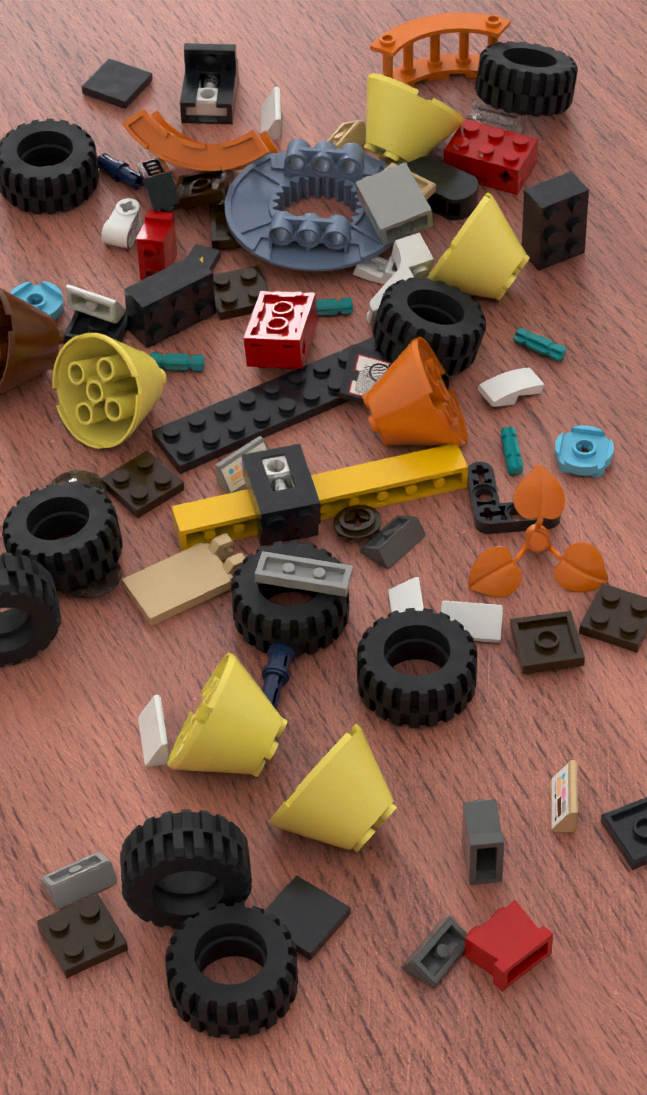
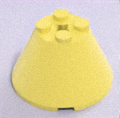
M377 73L368 75L366 143L364 149L377 154V157L385 162L392 163L394 161L397 162V165L405 162L407 164L419 157L426 156L460 128L465 119L457 111L435 98L431 101L417 96L419 90Z
M487 192L486 196L483 197L427 278L435 282L438 280L445 282L446 285L451 287L455 286L462 293L500 301L530 257L526 255L525 250L492 194Z
M85 333L73 337L61 348L53 368L52 388H57L60 405H56L67 429L83 444L101 449L118 446L132 435L159 401L163 385L167 379L164 370L160 369L156 361L144 351L137 350L103 334Z
M228 652L219 662L202 689L200 696H202L203 700L195 714L189 713L179 732L167 761L168 767L173 770L249 774L258 777L266 762L264 758L270 760L279 745L278 742L274 741L275 737H280L288 721L280 716L236 655Z
M357 723L352 727L350 733H346L297 786L296 791L275 812L268 823L275 828L349 851L353 849L356 853L376 832L371 827L374 825L379 829L397 807L393 804L394 800L366 736Z

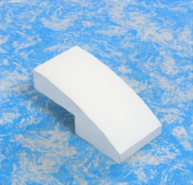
M376 256L356 265L353 275L372 282L386 284L397 269L392 256H390L389 260Z
M528 367L508 371L479 384L477 390L492 407L515 405L520 395L541 394L545 384Z

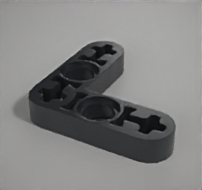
M474 462L469 465L468 492L474 525L479 532L497 534L526 531L528 527L537 522V518L514 520L510 517L518 512L513 502H499L494 470L491 465L485 462ZM478 475H482L484 483H479ZM481 494H487L492 498L487 501H481L476 497ZM561 515L556 519H546L543 517L542 525L546 529L555 528L560 523Z

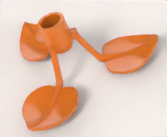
M536 464L530 473L521 480L513 496L515 509L523 518H537V522L528 527L525 532L526 543L521 546L522 548L513 559L510 551L504 546H493L486 549L475 560L468 578V587L473 591L493 597L510 595L519 587L522 579L521 570L516 563L520 561L528 549L535 553H541L547 549L560 561L554 568L553 573L556 581L563 588L573 592H588L600 588L602 583L606 584L608 581L603 557L592 544L587 542L573 543L566 548L564 556L550 544L548 530L542 525L543 517L546 519H556L561 515L565 507V494L557 478L540 464Z

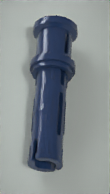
M275 643L269 647L267 653L269 661L262 671L264 680L262 691L276 710L281 689L290 678L288 671L290 663L294 661L296 655L292 647L282 643Z

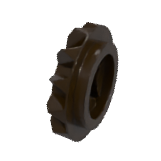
M367 505L348 506L339 511L334 518V529H336L338 537H345L347 542L352 539H357L360 542L362 538L371 540L373 534L379 533L380 525L382 524L379 512ZM357 519H359L361 527H355Z

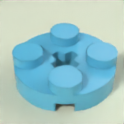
M32 281L25 282L16 286L10 292L29 304H37L33 306L51 315L54 320L64 313L61 290L50 282L41 281V285H32Z
M586 425L575 426L571 428V432L565 435L562 432L556 439L555 459L558 462L559 470L564 473L600 477L612 463L614 454L613 441L611 438L609 441L604 436V431L599 428ZM582 448L588 449V452L586 453L580 451L582 450Z

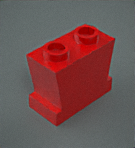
M147 210L145 222L136 238L140 280L172 266L173 261H175L177 246L174 213Z
M514 900L507 907L497 909L491 919L483 925L475 926L468 932L465 938V958L493 976V984L501 991H504L552 953L553 933L544 925L538 929L517 901Z

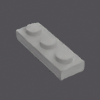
M262 551L255 571V582L344 597H347L353 577L352 565Z

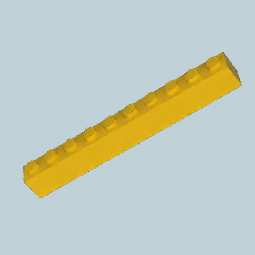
M449 444L311 475L320 501L321 520L334 518L339 511L348 506L367 505L379 508L467 488L468 466L459 446ZM247 489L171 506L173 528L181 551L201 542L203 544H210L213 538L226 533L231 540L257 535V519Z

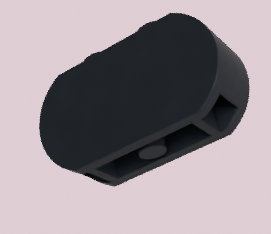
M431 156L419 157L407 163L411 172L436 184V191L426 200L432 212L449 220H461L469 217L477 207L478 181L475 176Z

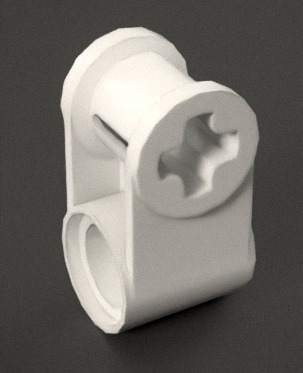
M126 198L116 204L110 218L103 226L102 243L131 249L136 236L142 228V221L138 216L140 205L137 200Z

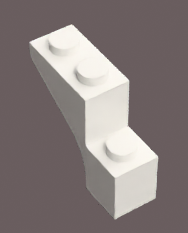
M420 232L395 240L391 256L397 271L371 299L369 303L370 310L366 316L369 325L374 324L383 293H385L389 286L402 279L406 281L408 278L416 277L420 280L430 274L434 259Z

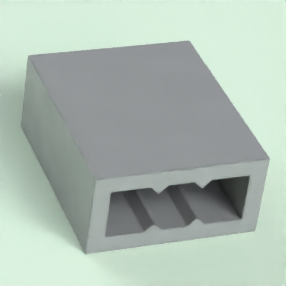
M406 162L392 166L372 176H366L362 180L355 182L358 200L383 246L433 226L432 210Z

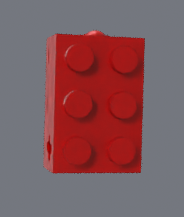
M465 119L463 125L457 129L444 150V163L475 176L479 185L518 195L537 164L538 139Z
M260 291L243 338L247 367L303 369L318 323L315 293H270V291Z

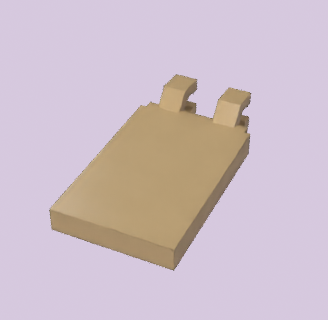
M226 533L213 538L210 544H203L201 542L123 578L122 584L127 594L152 627L230 590L234 572L241 563L243 564L245 556L242 553L234 555V551L230 547L233 545V541Z

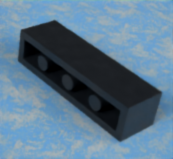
M158 157L137 163L143 189L152 209H158L163 212L174 209V205L180 202L172 173L166 162Z

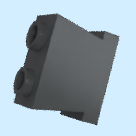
M478 799L471 802H463L462 846L469 885L502 882L504 839L496 799Z

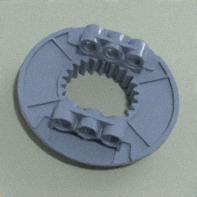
M294 139L288 143L286 151L276 154L270 153L256 160L234 179L225 199L227 226L234 239L246 251L265 262L279 267L300 271H331L364 263L386 251L394 242L382 245L358 200L355 182L362 180L366 176L382 172L389 165L382 160H376L365 155L363 148L356 143H346L341 149H337L329 141H320L314 148H311L305 140ZM310 196H314L316 199L325 196L329 200L335 197L336 202L344 200L345 206H351V211L355 212V216H351V222L341 215H333L326 219L314 213H306L299 217L285 211V207H291L292 201L299 203L300 198L309 200Z

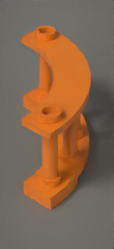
M460 12L425 16L405 22L387 31L370 45V50L382 54L384 76L413 88L415 83L426 79L428 82L447 79L449 74H465V78L476 79L480 55L469 53V33L488 35L487 46L490 44L494 45L510 26L511 20L501 18L495 14ZM459 33L458 54L440 55V34ZM430 37V56L413 61V43ZM403 49V63L401 66L393 69V57Z
M143 108L122 123L128 133L143 148L168 163L186 169L199 171L243 170L251 163L270 153H279L266 131L258 135L256 130H252L239 138L217 144L196 141L172 127L158 110L150 115Z

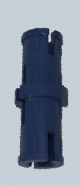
M101 153L102 156H98V168L109 173L112 179L117 182L121 181L134 190H139V187H143L139 173L128 167L129 164L124 161H118L107 153Z

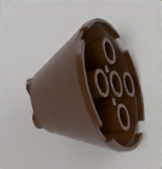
M0 288V395L48 370H53L59 352V345L64 340L63 329L57 327L51 315Z

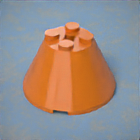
M422 337L413 339L367 393L362 394L367 409L371 410L372 415L368 416L369 423L374 432L380 431V437L386 447L390 445L444 446L449 444L463 446L468 441V432L459 402L453 388L447 391L441 376L445 374V371L430 345Z

